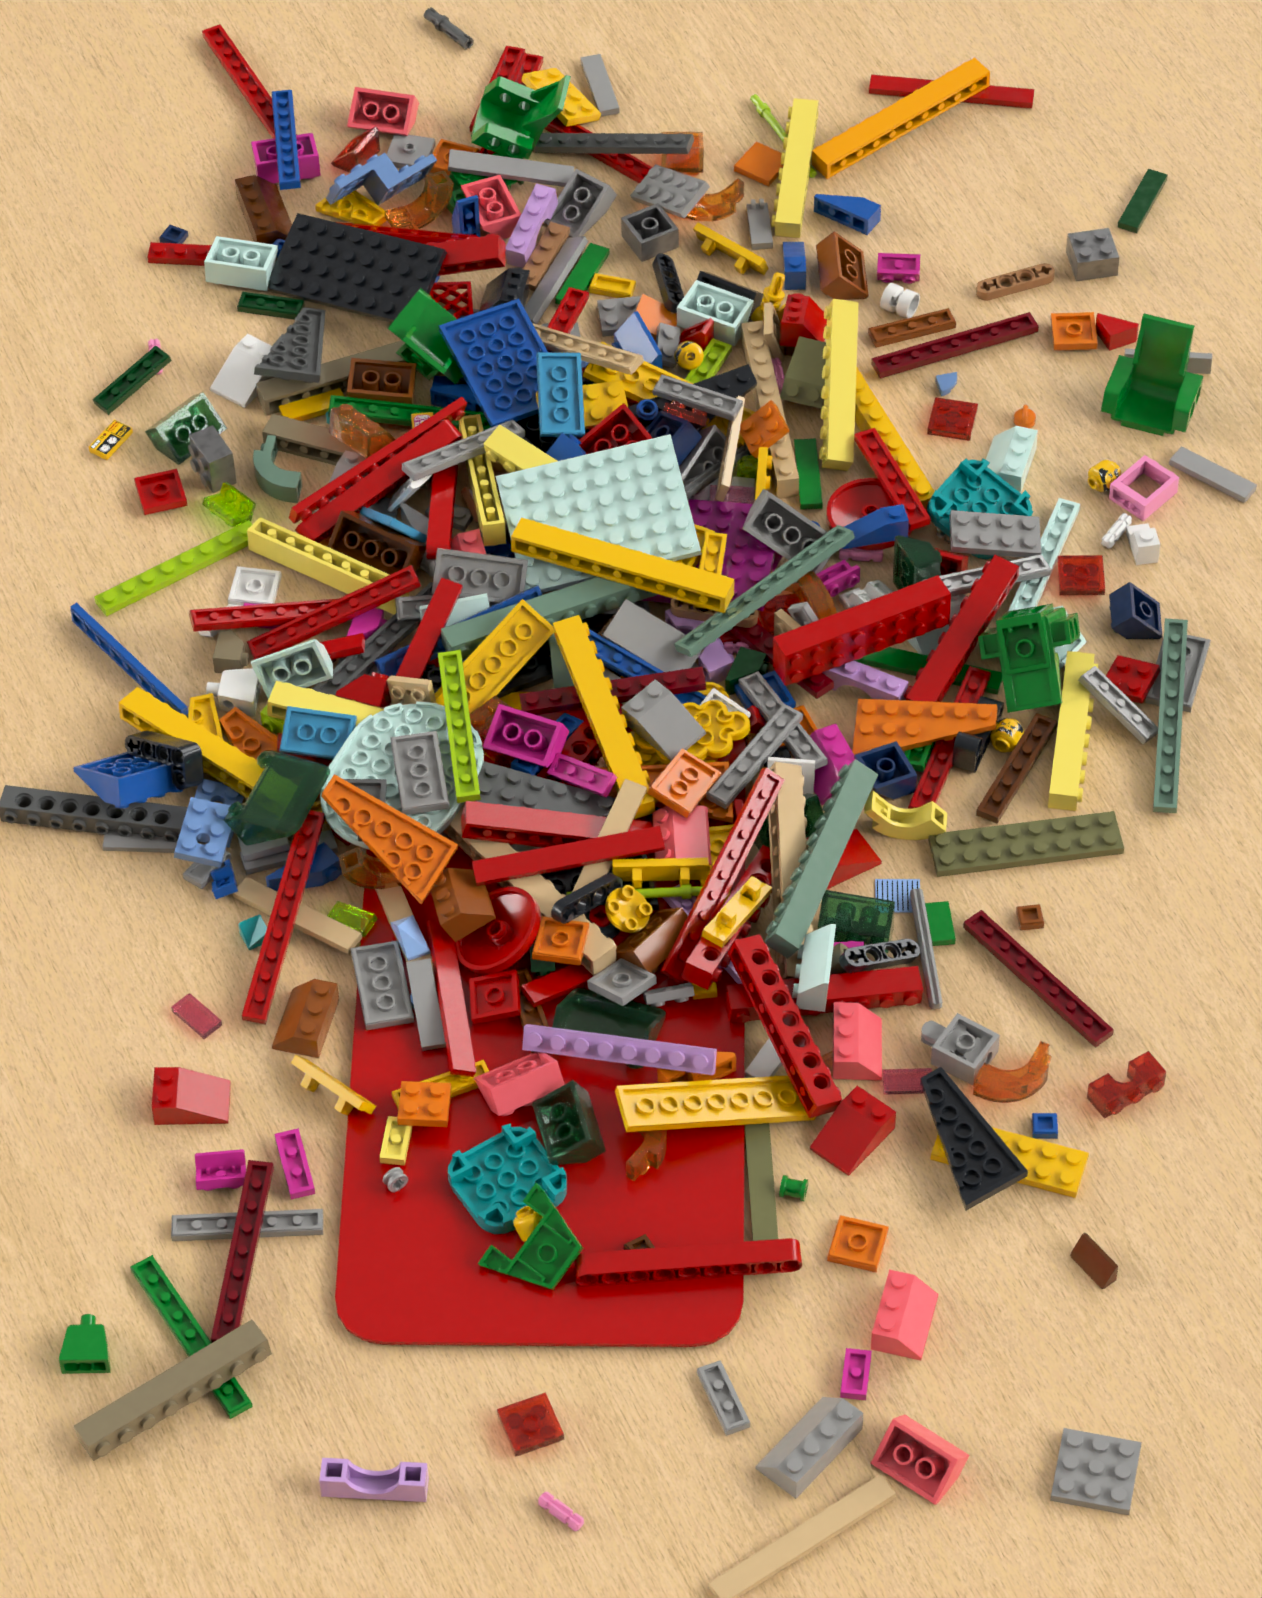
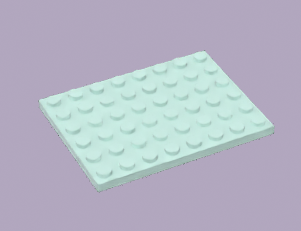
M670 434L496 476L510 537L522 517L625 548L662 557L670 561H678L701 555L699 541ZM514 552L515 558L528 560L524 591L538 585L541 592L545 593L597 577Z

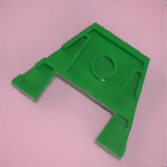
M535 1183L522 1202L543 1217L513 1260L495 1246L490 1245L478 1264L554 1289L580 1254L583 1247L541 1185Z

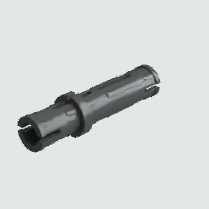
M432 7L424 12V18L435 25L438 31L447 34L466 50L472 47L474 43L473 38L452 24L447 16L439 14Z

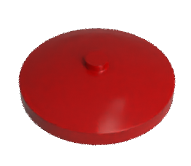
M878 478L853 480L839 487L831 495L826 510L827 524L830 530L837 525L844 527L880 508L894 506ZM908 528V536H909L910 533L912 532V530L910 531L909 528ZM896 540L854 548L862 550H882L897 545L898 541L903 540Z
M503 887L488 893L496 919L455 942L457 957L467 969L481 975L498 973L512 966L529 950L540 928L541 911L537 901L527 891L518 887Z

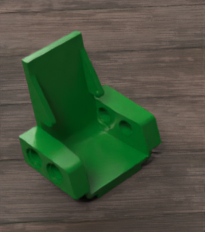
M565 75L560 81L537 90L499 76L485 87L471 133V143L506 157L529 159L544 128L563 110L571 76Z
M420 288L388 327L392 333L404 342L396 354L407 363H416V370L428 380L440 371L456 384L463 375L439 332V325L457 319L433 300L432 296Z
M1144 313L1134 357L1129 358L1119 355L1104 391L1101 412L1111 414V419L1120 421L1121 426L1163 436L1164 433L1174 434L1175 430L1186 432L1201 394L1204 377L1187 372L1195 326Z
M1053 603L1012 610L996 620L997 627L989 628L978 636L981 660L995 657L1000 658L1008 713L1063 703L1060 686L1059 656L1055 652L1054 647L1072 644L1080 637L1078 613L1066 615L1065 608L1054 609Z

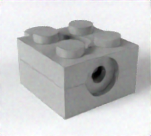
M958 1013L947 1028L932 1020L922 1026L921 1041L932 1047L931 1064L938 1068L942 1067L945 1072L973 1086L998 1053L1000 1035Z

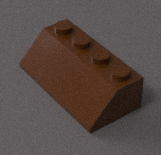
M257 175L235 179L237 199L253 241L273 244L277 239L286 240L292 223L277 185Z
M354 511L340 512L327 546L389 575L410 565L413 566L416 572L421 565L426 551L425 544Z

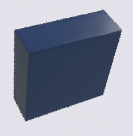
M169 225L159 237L160 243L183 244L189 236L188 231Z

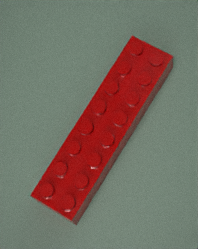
M939 575L774 636L773 668L784 685L787 686L798 683L808 677L819 675L829 669L840 667L853 660L861 659L874 652L882 651L895 644H901L911 638L922 636L932 630L943 628L950 622L951 593Z

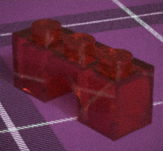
M1149 1051L1128 1062L1127 1077L1131 1081L1121 1083L1107 1073L1088 1084L1087 1099L1104 1119L1112 1114L1120 1113L1124 1107L1132 1103H1138L1144 1096L1151 1092H1158L1164 1086L1166 1070Z

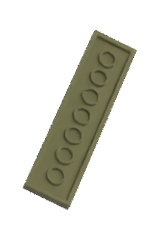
M1114 811L950 831L938 834L937 836L929 835L928 838L937 877L1124 854V845Z

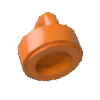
M1025 404L1023 408L1015 412L1014 424L1016 426L1032 428L1035 425L1036 414L1028 409V405Z

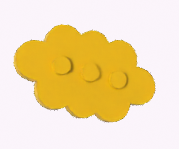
M710 700L701 706L693 702L682 704L706 731V734L686 750L702 761L707 756L713 758L726 756L733 748V741L743 739L750 731L748 716L739 711L728 712L726 705L721 701ZM635 733V745L640 752L646 754L656 753L658 760L663 764L671 762Z

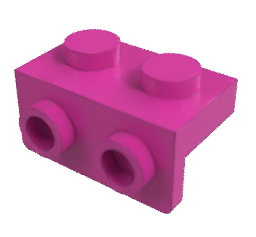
M878 253L877 280H881L884 283H891L895 280L907 284L919 281L921 254Z
M844 559L809 577L807 585L824 601L859 583L860 567L858 565L851 567Z
M243 1149L195 1154L197 1190L212 1191L216 1188L227 1187L236 1189L243 1186L246 1174V1159Z

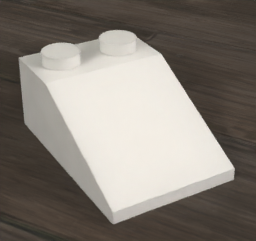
M247 334L233 348L211 385L210 391L246 408L257 397L256 383L275 378L254 375L255 366L262 362L264 355L269 354L272 346Z

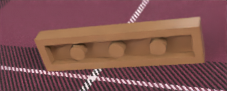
M550 221L523 267L524 270H530L529 290L535 291L569 236L570 227Z

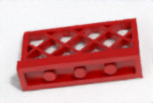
M471 281L434 282L429 295L437 303L445 304L443 308L447 311L451 308L457 311L453 314L456 319L462 315L466 317L474 314ZM458 289H467L462 294L456 291ZM433 290H443L445 292L439 295ZM452 295L455 299L450 301L446 297ZM461 301L467 304L463 308L457 305Z

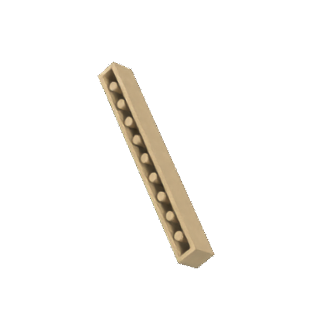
M763 321L741 323V343L746 365L749 364L757 381V386L752 389L756 409L759 410L772 400L777 405L786 423L769 346L764 336ZM787 433L768 448V456H772V469L770 471L777 498L799 496V475L789 433Z
M776 761L769 769L785 781L768 813L773 914L778 905L783 903L784 898L782 894L791 885L792 880L790 877L801 864L798 862L801 854L808 848L806 844L808 839L805 835L807 819L804 817L806 799L803 796L804 776L802 775V766ZM810 924L806 934L813 932L812 924ZM798 950L788 959L775 951L776 964L782 979L795 978L796 964L802 963V959L797 958Z
M465 803L450 825L444 830V833L458 844L474 861L519 852L515 851L509 843L462 838L461 814ZM540 874L496 882L502 888L518 887L527 891L537 901L541 917L552 918L551 910L553 905L559 899L566 896L565 894H560L555 889L553 883L548 879L545 880ZM583 914L573 919V921L589 923V932L581 964L595 976L616 961L617 947L611 938H606L601 933L599 927L587 920Z

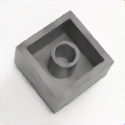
M659 203L621 217V235L641 262L653 258L659 253H666L679 247V229Z
M1109 228L1068 233L1066 253L1076 281L1118 276L1119 255Z
M212 425L189 435L190 445H188V449L192 456L190 464L194 472L200 474L203 485L205 487L208 486L212 493L236 484L233 453L215 427Z

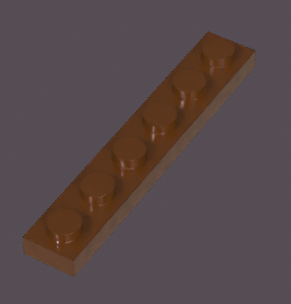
M1038 713L1035 714L978 806L976 816L998 824L1057 728L1056 720Z

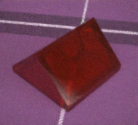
M374 127L354 137L331 164L351 173L350 171L359 164L365 165L369 158L380 152L378 128Z

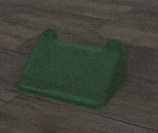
M276 751L262 752L257 757V764L264 768L246 802L242 804L235 802L229 807V812L224 819L225 823L247 846L295 834L302 826L330 774L328 766Z
M575 988L556 1006L552 1027L656 1041L665 1020L666 1012L663 1009L635 1001H630L621 1006L590 989ZM626 1064L627 1067L633 1069H639L644 1067L640 1065Z

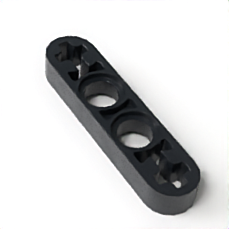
M659 253L652 263L665 308L670 312L677 313V307L684 298L682 287L673 259L666 254Z
M607 873L559 899L552 907L551 917L560 923L566 924L606 902L608 895L613 890L622 887V878L612 873Z
M912 939L848 948L840 956L839 963L849 973L908 964L919 956L920 947ZM885 950H889L894 958L888 957ZM866 953L871 954L875 958V961L869 960L866 956Z

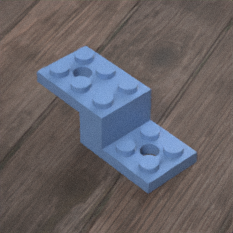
M386 153L380 156L376 154L369 158L365 165L359 164L350 171V174L338 176L334 180L335 184L329 188L330 192L326 199L331 205L364 186L376 204L380 205L427 177L437 159L433 154L427 157L423 155L415 160L414 165L410 167L406 165L398 171Z
M203 779V782L197 787L195 797L190 798L175 848L174 858L221 868L226 847L230 848L244 796L224 783ZM197 840L200 842H205L207 844H199Z

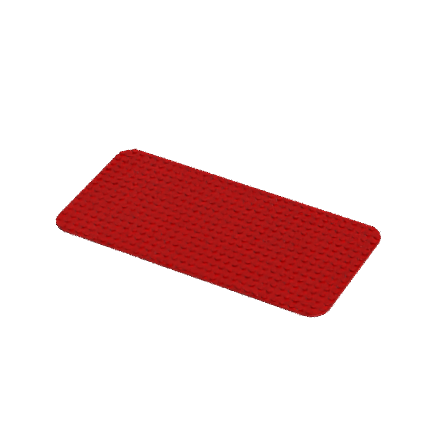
M488 707L487 713L478 715L471 723L481 738L482 746L494 718L495 707ZM583 708L537 715L554 721L563 713L583 721L587 718ZM629 727L626 728L627 733L633 731ZM744 738L733 741L731 752L719 758L716 762L729 761L730 767L746 748ZM483 748L485 762L511 769V762L516 758ZM596 760L592 766H597L598 761ZM745 787L734 800L741 799L745 803ZM653 815L634 819L652 822L653 827ZM734 817L733 823L708 818L709 827L732 825L735 823ZM458 846L444 869L473 870L472 861L474 860ZM370 849L366 851L360 947L397 941L372 880L392 872ZM655 852L650 853L648 859H655ZM745 861L731 887V892L745 873ZM700 880L689 881L691 887L701 886ZM399 881L414 918L430 949L426 923L429 919L439 920L431 891L423 903L420 904ZM653 881L655 888H671L679 885L680 881ZM498 883L486 884L488 893L502 888ZM662 897L657 898L659 910L671 908ZM620 931L612 940L618 946L631 933ZM400 949V953H401V957H402V962H403V967H404V972H405V977H406V982H407V987H408V992H409V997H410V995H411V988H410V982H409V977H408V971H407L406 961H405L404 956H403V954H402V951H401V949ZM529 950L512 966L500 971L518 970L527 967L532 981L543 977L537 976L536 972H531ZM458 959L475 1062L484 1060L488 1070L491 1071L531 1054V1051L522 1050L524 1031L518 1016L473 1024L471 1020L469 978L484 975L470 971ZM665 961L659 965V970L654 973L657 983L648 990L679 985L660 972ZM555 962V970H560L572 964ZM722 968V975L716 983L717 997L693 999V996H690L689 1000L685 1002L669 1000L665 1001L663 1006L651 1007V1004L647 1005L644 1002L643 994H640L624 1006H621L588 989L587 985L541 1004L549 1027L713 1048L717 1049V1052H734L736 1055V1071L718 1080L744 1078L745 1023H730L725 1001L726 986L737 983L724 968ZM357 987L350 1088L376 1105L372 1114L354 1107L348 1114L335 1301L338 1318L348 1332L363 1341L382 1345L697 1347L713 1344L729 1335L740 1321L744 1304V1276L584 1287L576 1283L575 1263L573 1262L554 1289H550L480 1266L478 1262L490 1245L495 1246L513 1260L525 1242L520 1239L517 1230L505 1234H493L483 1230L452 1191L448 1182L447 1171L452 1155L456 1151L460 1150L461 1153L472 1149L501 1133L502 1126L511 1123V1127H523L525 1129L531 1127L536 1132L538 1141L558 1167H563L565 1170L567 1194L563 1202L556 1209L582 1245L583 1249L580 1254L624 1250V1244L644 1234L647 1235L655 1248L744 1242V1125L626 1132L615 1094L616 1087L659 1083L657 1068L546 1053L557 1060L566 1087L559 1090L557 1095L542 1097L535 1104L527 1107L521 1106L514 1109L515 1111L507 1116H498L491 1111L479 1088L451 1097L447 1127L413 1126L405 1166L380 1163V1153L388 1116L398 1117V1108L393 1100L392 1091L401 1089L402 1081L421 1082L450 1071L446 1047L422 1051L415 1010L413 1008V1023L366 1030ZM400 1167L403 1170V1174L408 1177V1182L402 1189L391 1192L387 1185L383 1183V1176L389 1170Z

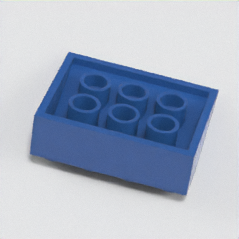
M128 752L73 767L74 772L104 802L113 804L116 808H127L130 803L134 802L144 803L151 797H164L165 793L183 791L176 789L174 786L170 765L135 757Z

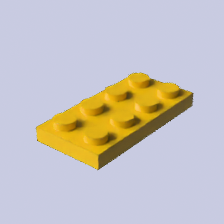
M550 68L525 73L521 81L527 87L537 90L560 81L564 75L557 68ZM569 82L563 110L556 117L566 127L600 120L601 113Z
M622 380L583 385L585 430L593 429L623 403L628 407ZM537 391V392H536V400H537V405H538V409H539V404H538V391Z

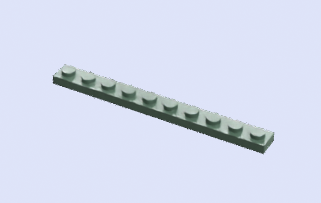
M839 525L831 529L729 603L725 613L717 612L674 643L676 651L689 657L697 655L703 648L715 642L725 632L731 630L743 619L748 618L751 613L764 606L776 595L782 593L784 589L797 582L799 578L812 571L824 560L830 558L839 549L845 547L847 543L855 538L853 531Z
M1165 618L1153 812L1177 813L1188 620Z

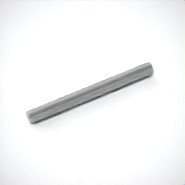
M920 888L912 889L910 891V900L918 945L920 947L929 1007L933 1010L940 1009L943 1002L923 890Z

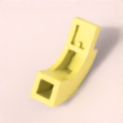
M871 791L865 803L864 813L873 819L872 828L883 835L896 839L923 840L928 839L929 835L937 836L946 832L947 812L933 801L918 808L903 809L889 804L877 793Z

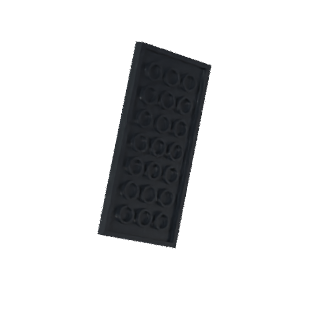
M297 213L271 272L267 291L393 322L420 288L430 294L447 252L442 248Z

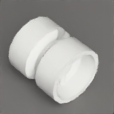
M890 283L883 292L880 307L892 313L896 311L897 315L906 319L911 318L919 305L920 295L909 289L904 291L902 286Z

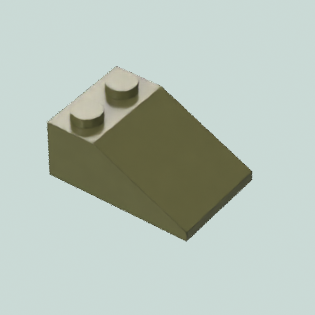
M799 336L785 375L780 395L782 400L822 409L824 399L821 398L823 386H825V379H822V370L826 363V359H823V349L826 346V342Z

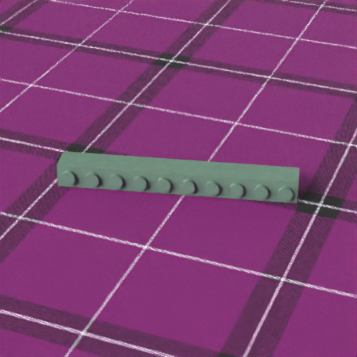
M596 577L526 600L525 602L553 626L554 622L577 615L583 620L621 607L625 599L635 603L658 594ZM517 604L441 628L444 649L446 652L461 650L462 660L468 658Z
M856 759L849 765L845 764L839 771L838 776L840 779L831 788L830 793L832 796L825 802L822 808L825 812L814 825L816 831L807 840L808 848L801 854L798 860L801 864L790 877L792 883L782 894L784 901L776 908L774 912L776 918L766 929L768 935L765 943L787 959L799 950L878 777L876 772Z

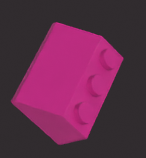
M313 133L296 135L300 179H312L321 176L319 155ZM275 138L251 142L256 175L271 183H279Z
M498 704L483 748L548 768L556 754L562 752L569 730L563 723Z
M837 724L815 730L810 735L811 739L828 760V764L816 769L814 775V793L821 806L831 798L830 790L839 781L838 773L841 768L855 760L854 754Z

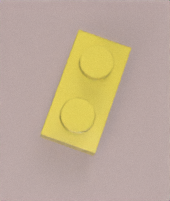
M388 1116L380 1153V1163L405 1166L413 1126L398 1125L397 1117Z

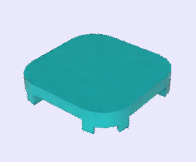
M966 458L960 462L959 466L945 482L935 490L927 504V513L931 518V522L950 537L949 514L951 510L1032 516L1034 511H1032V505L1029 500L1031 496L1026 490L1021 494L988 468L989 461L983 458L981 461L968 460ZM972 554L977 558L985 560L994 557V555Z
M511 1123L502 1126L501 1133L464 1153H461L460 1150L456 1151L448 1165V1182L452 1191L476 1223L483 1230L493 1234H505L516 1230L513 1224L516 1212L528 1206L522 1201L535 1183L541 1185L555 1207L563 1202L567 1194V1177L564 1168L558 1167L538 1141L536 1132L531 1127H528V1129L511 1127Z

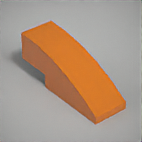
M717 1052L715 1074L713 1075L657 1068L658 1082L718 1080L736 1071V1055L734 1052Z

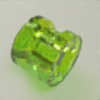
M750 455L741 457L737 462V477L755 478L756 481L758 459Z

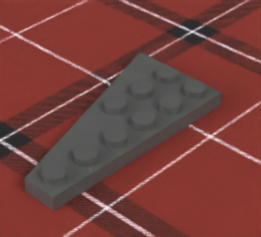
M304 307L295 318L293 325H289L287 332L282 334L270 348L269 354L264 355L262 362L255 366L254 375L276 377L283 380H300L305 383H319L326 310Z
M485 761L478 775L481 800L477 801L481 803L607 817L616 799L610 796L606 798L585 789Z

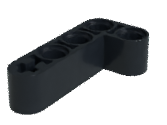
M981 696L977 704L997 705L998 722L1003 713L1004 702ZM992 730L974 735L959 731L954 742L952 766L975 773L991 740L990 734Z
M149 730L126 737L125 748L130 755L171 766L172 782L176 789L184 790L200 785L203 782L202 751L197 743Z

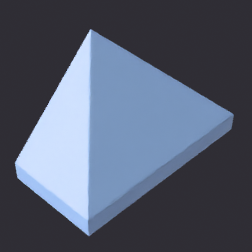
M413 915L391 922V927L408 961L430 954V949Z

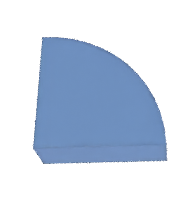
M957 372L937 375L935 377V382L941 396L949 394L957 384Z

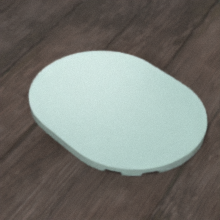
M420 701L416 702V704L406 705L398 703L385 707L383 711L373 716L369 715L354 728L327 768L320 787L321 808L325 814V819L339 836L354 845L369 849L363 841H358L356 833L321 797L322 792L335 774L342 779H386V804L402 812L390 737L437 731L450 809L407 816L439 834L450 825L464 802L457 803L445 706ZM471 725L477 774L479 775L484 763L483 746L478 732Z

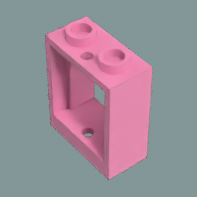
M1144 455L1110 484L1109 499L1144 521L1177 493L1179 477L1159 465L1155 460ZM1143 473L1162 485L1147 499L1128 487Z

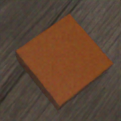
M1040 904L1016 907L1020 931L1044 928Z

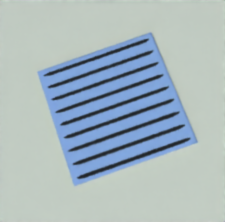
M875 879L876 913H913L910 891L920 888V879Z

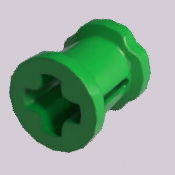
M783 1175L779 1197L791 1196L800 1198V1201L804 1202L808 1189V1179L801 1181L790 1179L787 1175Z

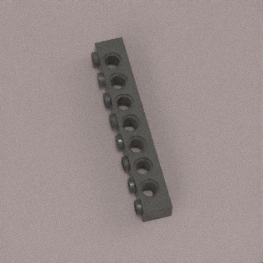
M5 785L0 799V819L11 824L19 823L31 826L52 827L54 829L75 830L78 832L85 831L101 835L107 834L108 831H113L123 837L139 834L143 839L152 840L154 836L163 837L167 842H176L179 838L188 807L134 802L130 803L127 808H116L115 805L104 802L99 796Z

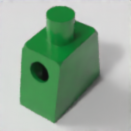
M84 1314L81 1316L80 1325H69L67 1327L59 1356L62 1374L111 1373L105 1327L102 1324H96V1317L94 1315Z

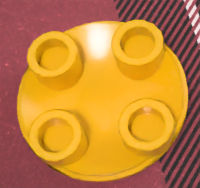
M625 885L613 890L608 895L605 910L609 921L617 929L623 932L634 933L642 930L647 925L652 913V906L634 887Z

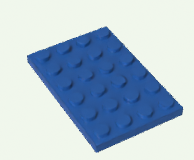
M519 299L439 325L441 336L491 428L510 420L516 422L539 414L536 400V392L538 391L537 352L548 351Z

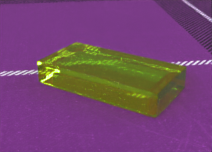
M340 901L336 902L327 915L360 932L362 937L367 935L377 921L375 914Z

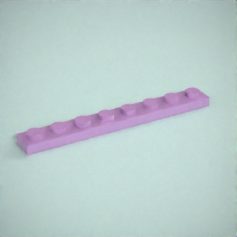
M531 1024L524 1026L522 1050L708 1075L715 1074L717 1049Z

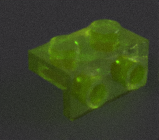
M228 482L222 483L220 493L204 497L202 505L209 509L212 514L225 521L228 526L236 527L248 520L251 522L256 503Z

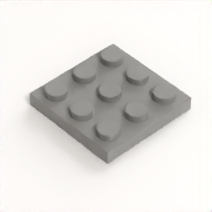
M1064 1428L1050 1501L1129 1515L1142 1442Z

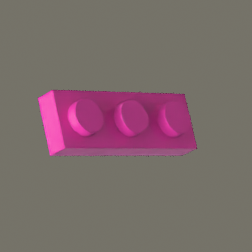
M560 753L556 754L547 772L553 778L606 798L617 779V776L611 772Z
M299 1128L274 1134L291 1200L315 1194V1187Z

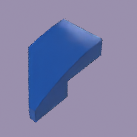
M230 859L223 862L224 867L210 872L213 878L211 883L215 899L238 892Z

